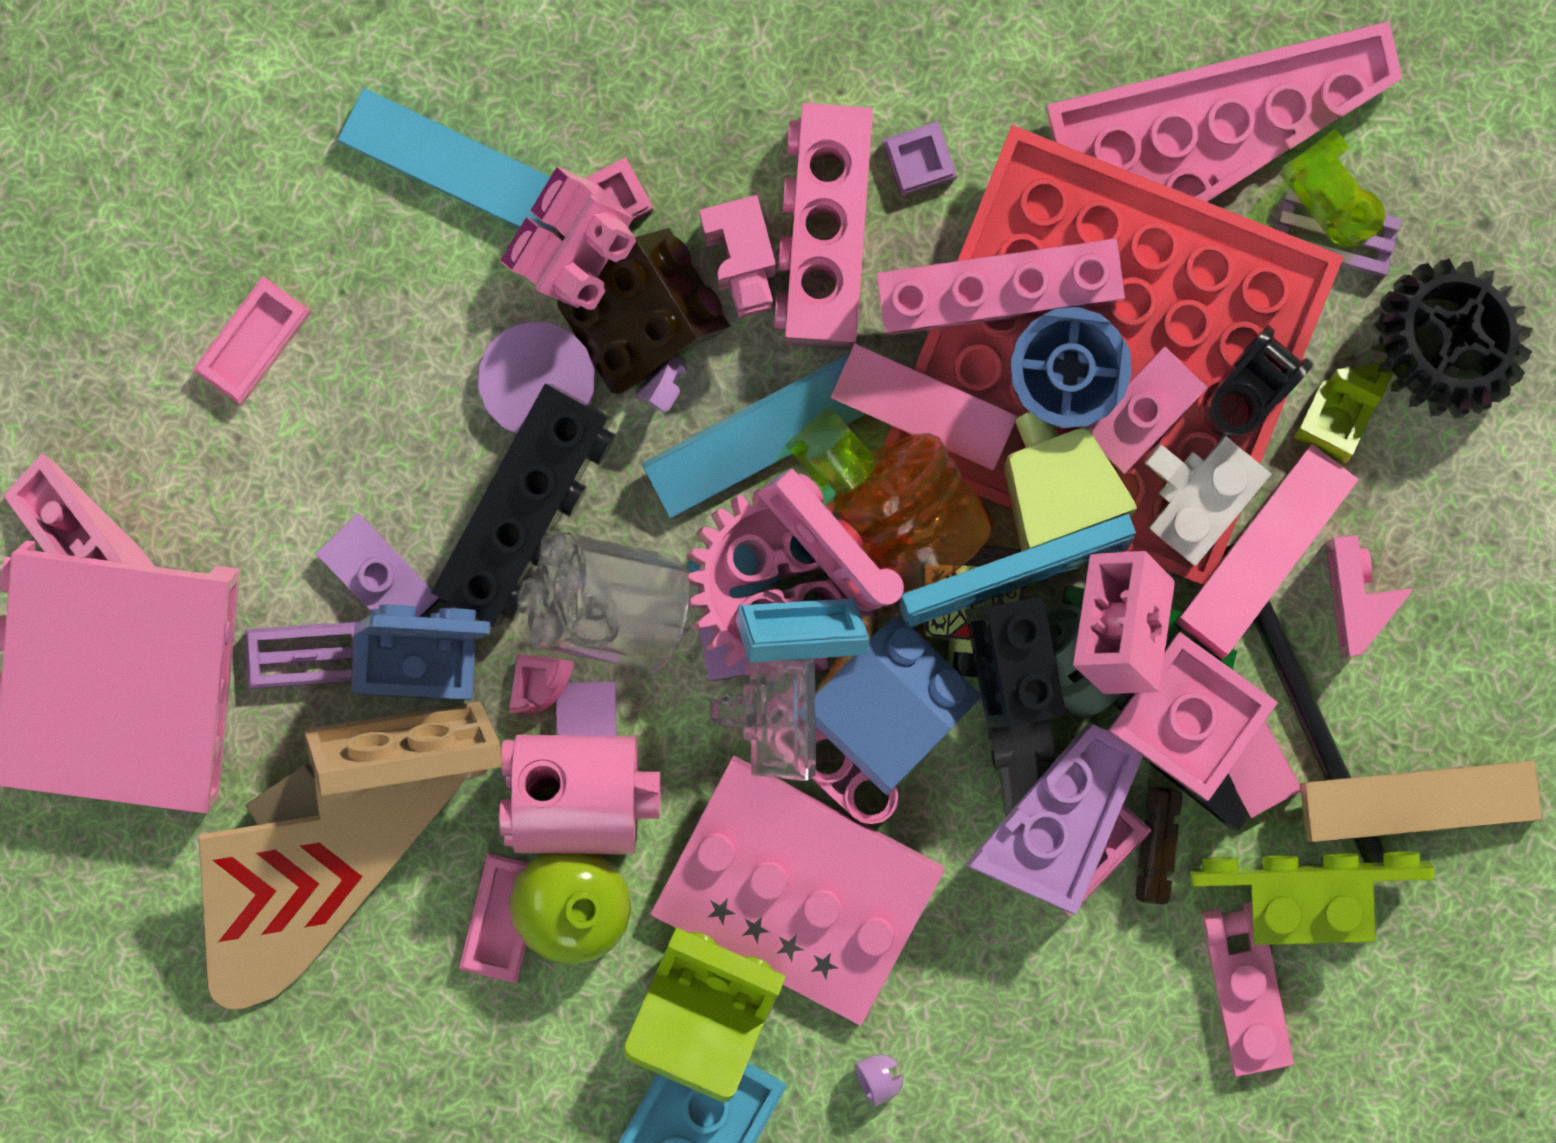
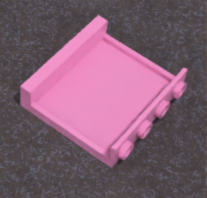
M25 541L11 553V557L4 559L0 575L1 592L8 593L7 615H1L0 651H4L2 672H0V786L207 814L218 799L221 782L240 568L216 565L209 574L39 552L35 551L36 541Z

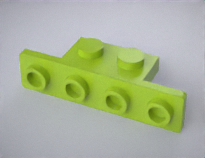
M1412 851L1383 853V862L1359 863V854L1355 853L1325 854L1322 856L1323 864L1299 865L1298 856L1270 855L1262 857V866L1238 867L1237 857H1208L1202 859V868H1190L1192 887L1251 885L1254 945L1376 942L1374 882L1434 880V866L1430 861H1420V853Z

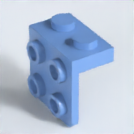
M382 604L379 605V609H372L371 615L354 623L351 694L457 701L472 700L475 641L490 635V622L476 621L475 610L442 608L439 613H431L430 618L415 617V606Z

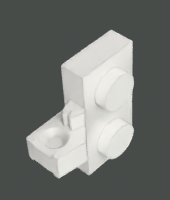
M1226 436L1222 437L1204 460L1192 452L1185 462H1182L1160 444L1147 457L1144 464L1167 482L1158 494L1169 503L1148 529L1193 566H1196L1272 473Z

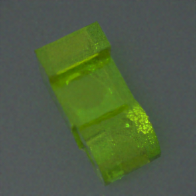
M1334 129L1290 162L1279 175L1335 244L1347 249L1358 248L1370 241L1381 230L1385 221V208L1375 194L1359 187L1358 183L1339 160L1350 147L1338 131Z
M830 406L785 444L822 488L828 484L837 495H843L855 489L870 476L877 465L875 457Z

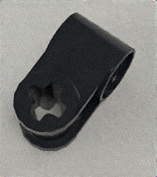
M1267 325L1233 363L1234 367L1205 401L1203 414L1206 424L1214 433L1221 437L1233 438L1251 432L1276 404L1282 402L1314 365L1308 358L1298 359L1275 339V330L1270 325ZM1225 394H1237L1246 401L1249 409L1248 417L1242 425H1230L1220 416L1219 403Z

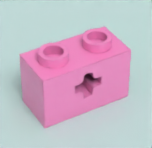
M1146 551L1090 554L1073 666L1103 694L1159 692L1175 581Z

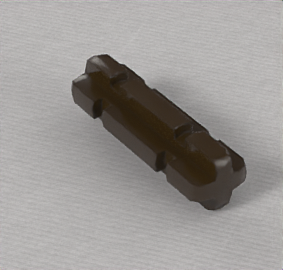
M1154 787L1150 788L1147 794L1146 811L1151 812L1150 821L1144 820V823L1152 832L1141 844L1139 867L1144 868V876L1137 877L1135 893L1136 899L1141 902L1163 905L1168 904L1171 899L1173 881L1167 880L1168 871L1174 872L1180 825L1174 824L1175 815L1181 816L1183 800L1182 792L1176 789Z

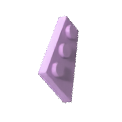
M1087 724L964 866L1070 914L1077 915L1143 756L1107 730L1094 724Z

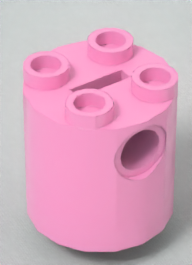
M516 735L515 740H503L502 776H506V787L512 788L511 799H501L499 828L500 836H504V845L513 846L514 853L636 854L638 819H660L661 772L638 771L637 736ZM553 787L559 790L556 796L550 800L538 801L533 799L535 794L542 788Z

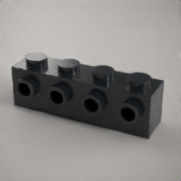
M545 383L431 593L459 609L475 610L476 618L480 621L490 622L491 627L501 625L505 617L514 621L526 603L531 591L523 586L533 566L542 570L556 548L559 538L551 533L562 513L571 517L587 490V486L580 483L583 474L590 462L598 466L601 464L615 439L616 434L608 430L614 418L557 386Z

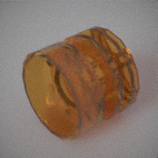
M931 433L913 434L894 441L873 453L840 484L834 497L835 510L843 521L849 523L857 531L863 543L867 544L868 557L879 569H891L898 573L903 580V591H912L954 573L975 556L988 540L993 528L991 514L973 487L960 481L961 473L955 460L949 458L948 450L940 437Z

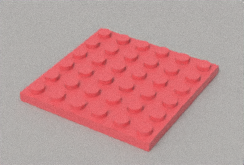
M1011 125L957 261L1117 238L1125 299L1121 303L1083 309L1104 316L1118 329L1122 338H1124L1130 350L1132 371L1130 381L1165 346L1208 387L1125 474L1111 463L1137 507L1131 519L1136 535L1129 549L1123 552L1146 551L1164 570L1204 585L1220 564L1239 514L1199 563L1193 566L1148 529L1169 502L1158 494L1167 482L1146 466L1144 462L1160 444L1182 462H1185L1192 452L1203 460L1208 456L1222 437L1214 433L1206 424L1203 414L1205 401L1234 367L1233 363L1267 325H1270L1275 330V339L1298 359H1303L1344 256ZM1044 314L929 330L914 370L1020 417L1029 411L1023 407L1012 386L1010 361L1018 337L1033 320ZM1233 393L1225 394L1219 403V412L1222 419L1233 426H1240L1247 419L1249 409L1243 397ZM1286 398L1279 404H1276L1251 432L1229 438L1259 464ZM1015 423L994 471L891 426L879 456L1012 509L1004 466L1010 454L1026 447ZM1056 426L1059 435L1081 428H1060Z

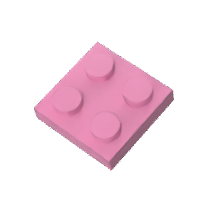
M1178 632L1165 649L1159 692L1134 693L1107 731L1200 798L1209 801L1278 702L1185 635Z

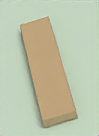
M1535 760L1300 783L1307 843L1542 820Z

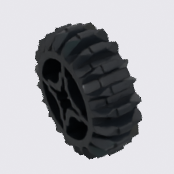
M1450 258L1440 260L1433 268L1428 263L1421 264L1412 271V276L1409 274L1402 275L1393 283L1394 291H1389L1381 298L1379 306L1384 312H1380L1373 319L1371 326L1381 332L1382 335L1373 340L1371 349L1387 354V358L1379 363L1377 372H1394L1397 379L1393 381L1390 392H1399L1405 387L1410 390L1409 407H1418L1425 400H1428L1430 416H1440L1447 408L1453 419L1463 418L1470 412V409L1475 414H1481L1492 407V402L1500 403L1510 395V386H1514L1522 380L1525 372L1519 365L1528 361L1533 351L1522 345L1521 342L1530 337L1533 328L1517 324L1516 319L1524 314L1526 306H1510L1506 298L1510 296L1513 286H1503L1497 290L1492 285L1494 270L1485 271L1479 277H1475L1473 261L1463 262L1456 269ZM1443 299L1459 304V307L1454 311H1448L1436 305L1432 309L1422 301ZM1457 324L1454 331L1452 332L1450 328ZM1417 343L1420 345L1423 351V355L1420 352ZM1450 345H1451L1454 349H1452L1450 352L1447 353V351H1448V349H1449V347H1450ZM1455 366L1465 372L1472 369L1482 376L1475 379H1457L1443 373L1448 367Z

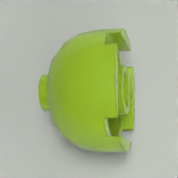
M539 853L538 857L530 861L527 867L520 871L514 880L509 900L512 925L526 946L543 959L565 965L595 961L614 949L626 932L632 909L629 887L617 866L602 854Z

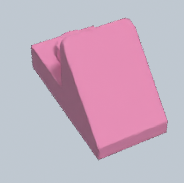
M1358 535L1336 537L1325 542L1340 658L1343 659L1359 656L1364 653L1410 595L1412 589L1366 594L1364 584L1372 582V563L1368 548L1359 547Z

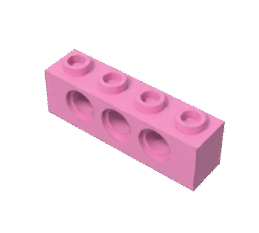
M802 103L801 120H789L787 155H798L797 178L785 177L783 213H794L793 236L781 235L778 271H790L788 294L777 293L774 329L786 330L785 345L852 349L854 343L856 344L873 108ZM831 156L840 161L844 172L838 179L824 182L812 174L810 169L812 163L820 157ZM817 214L831 215L837 220L840 230L829 240L815 239L806 228L809 219ZM816 271L829 274L836 285L833 293L823 299H815L807 295L802 288V281L808 274Z
M1117 238L877 273L885 336L1045 314L1053 309L1087 308L1121 303L1125 299Z

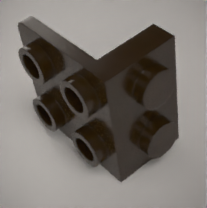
M669 228L635 237L636 242L625 259L617 263L608 259L598 276L604 282L605 293L595 309L589 310L581 306L576 308L557 300L560 312L577 339L586 347L592 363L609 390L614 394L629 391L684 349L711 340L731 327L722 313L720 299L711 288L703 283L691 264V255L688 248L679 238L673 235Z

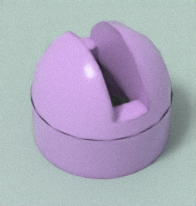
M877 1054L854 1063L857 1078L867 1100L873 1107L891 1100L898 1095L903 1087V1074L891 1078L888 1070L898 1065V1062L889 1055Z

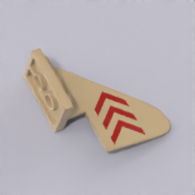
M480 701L304 729L306 749L314 774L319 815L198 835L207 986L215 1002L228 1009H244L275 998L305 972L466 779L482 776L487 772V769L503 767L501 745Z

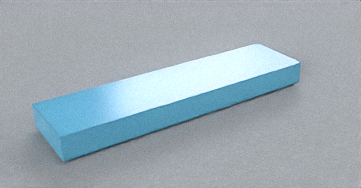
M363 87L338 138L340 144L518 229L526 216L544 223L531 213L530 210L550 176Z
M848 353L641 463L670 519L866 415L830 398L850 354Z
M1129 514L1117 517L901 595L899 609L906 626L911 628L1089 564L1090 554L1126 551L1136 535L1135 528Z

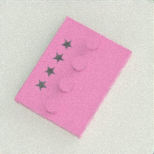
M733 755L650 915L674 928L677 927L686 932L705 934L711 937L718 946L743 957L752 956L767 962L773 970L786 975L783 983L784 986L861 1026L942 877L945 866Z

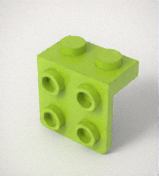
M676 927L624 1044L623 1055L634 1064L721 1102L730 1101L737 1091L762 1027L779 996L786 975L773 970L767 962L752 956L743 957L718 946L711 937L705 934L686 932Z

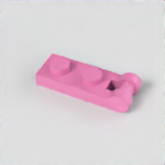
M791 468L773 477L757 492L848 599L855 598L859 610L873 611L882 606L891 605L900 599L904 590L903 580L900 575L891 569H879L861 548L863 541L860 535L850 524L840 519L837 520L822 503L824 496L821 490L810 478L803 474L798 475Z
M1252 902L1243 903L1242 910L1223 914L1219 908L1202 911L1201 920L1233 1075L1237 1077L1294 1065L1270 945H1254ZM1247 933L1250 950L1229 954L1227 937Z

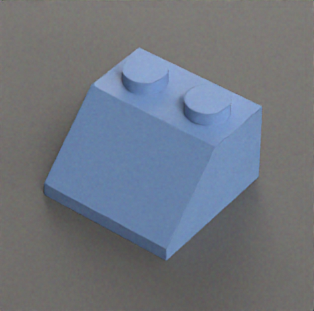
M896 613L869 640L867 654L853 656L800 712L887 795L981 698V694L912 627L906 626L904 619Z

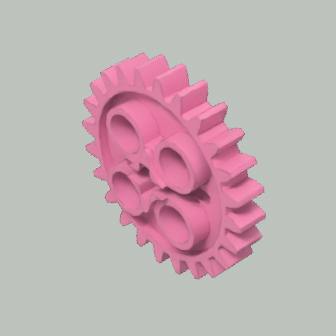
M759 488L753 492V507L747 499L740 495L731 500L734 516L722 508L711 514L715 525L719 529L718 531L704 526L696 532L698 538L707 547L706 549H692L686 554L689 560L700 567L699 571L682 576L683 582L698 587V594L684 601V605L686 607L702 608L704 615L697 619L692 627L694 630L711 627L714 634L709 639L706 648L709 651L725 644L729 648L724 661L726 666L734 665L744 657L747 659L746 676L752 677L757 675L764 664H767L770 681H777L782 679L787 665L792 677L796 680L806 677L807 661L817 672L829 668L828 659L812 658L749 663L736 624L738 606L750 605L751 603L802 602L808 592L818 594L822 600L848 598L830 577L824 581L799 584L783 592L780 589H774L741 598H732L730 596V589L733 587L762 583L775 576L783 579L822 569L813 557L808 564H803L793 557L790 550L793 534L758 495L757 492L761 489ZM832 501L824 504L833 514L835 504ZM851 518L843 520L850 525H852L853 520ZM861 538L864 546L867 541L865 538ZM738 545L749 548L756 557L757 567L752 575H745L735 567L733 553ZM859 610L862 618L872 616L873 611Z

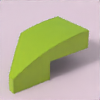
M1387 357L1382 358V359L1379 361V363H1381V362H1382L1384 359H1386ZM1379 363L1353 370L1351 366L1337 369L1330 380L1322 381L1318 386L1293 438L1309 446L1313 443L1328 456L1346 464L1353 456L1374 408L1383 398L1394 372H1377Z

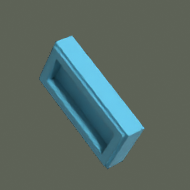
M855 598L740 605L737 610L736 624L749 663L867 654L870 639Z

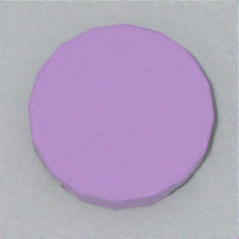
M526 321L505 329L488 345L479 364L478 390L486 411L503 429L516 435L545 383L553 384L589 405L595 395V370L586 347L571 331L551 322Z

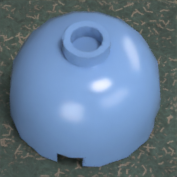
M1080 307L1053 309L1033 320L1018 337L1010 361L1012 386L1023 407L1041 422L1060 428L1086 427L1108 416L1125 397L1132 375L1130 350L1118 329L1101 314Z

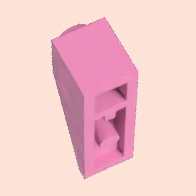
M41 454L3 495L44 552L155 567L143 550L55 462L44 454Z

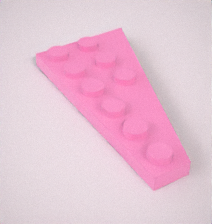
M1390 21L1047 104L1045 110L1054 142L1208 202L1403 78Z

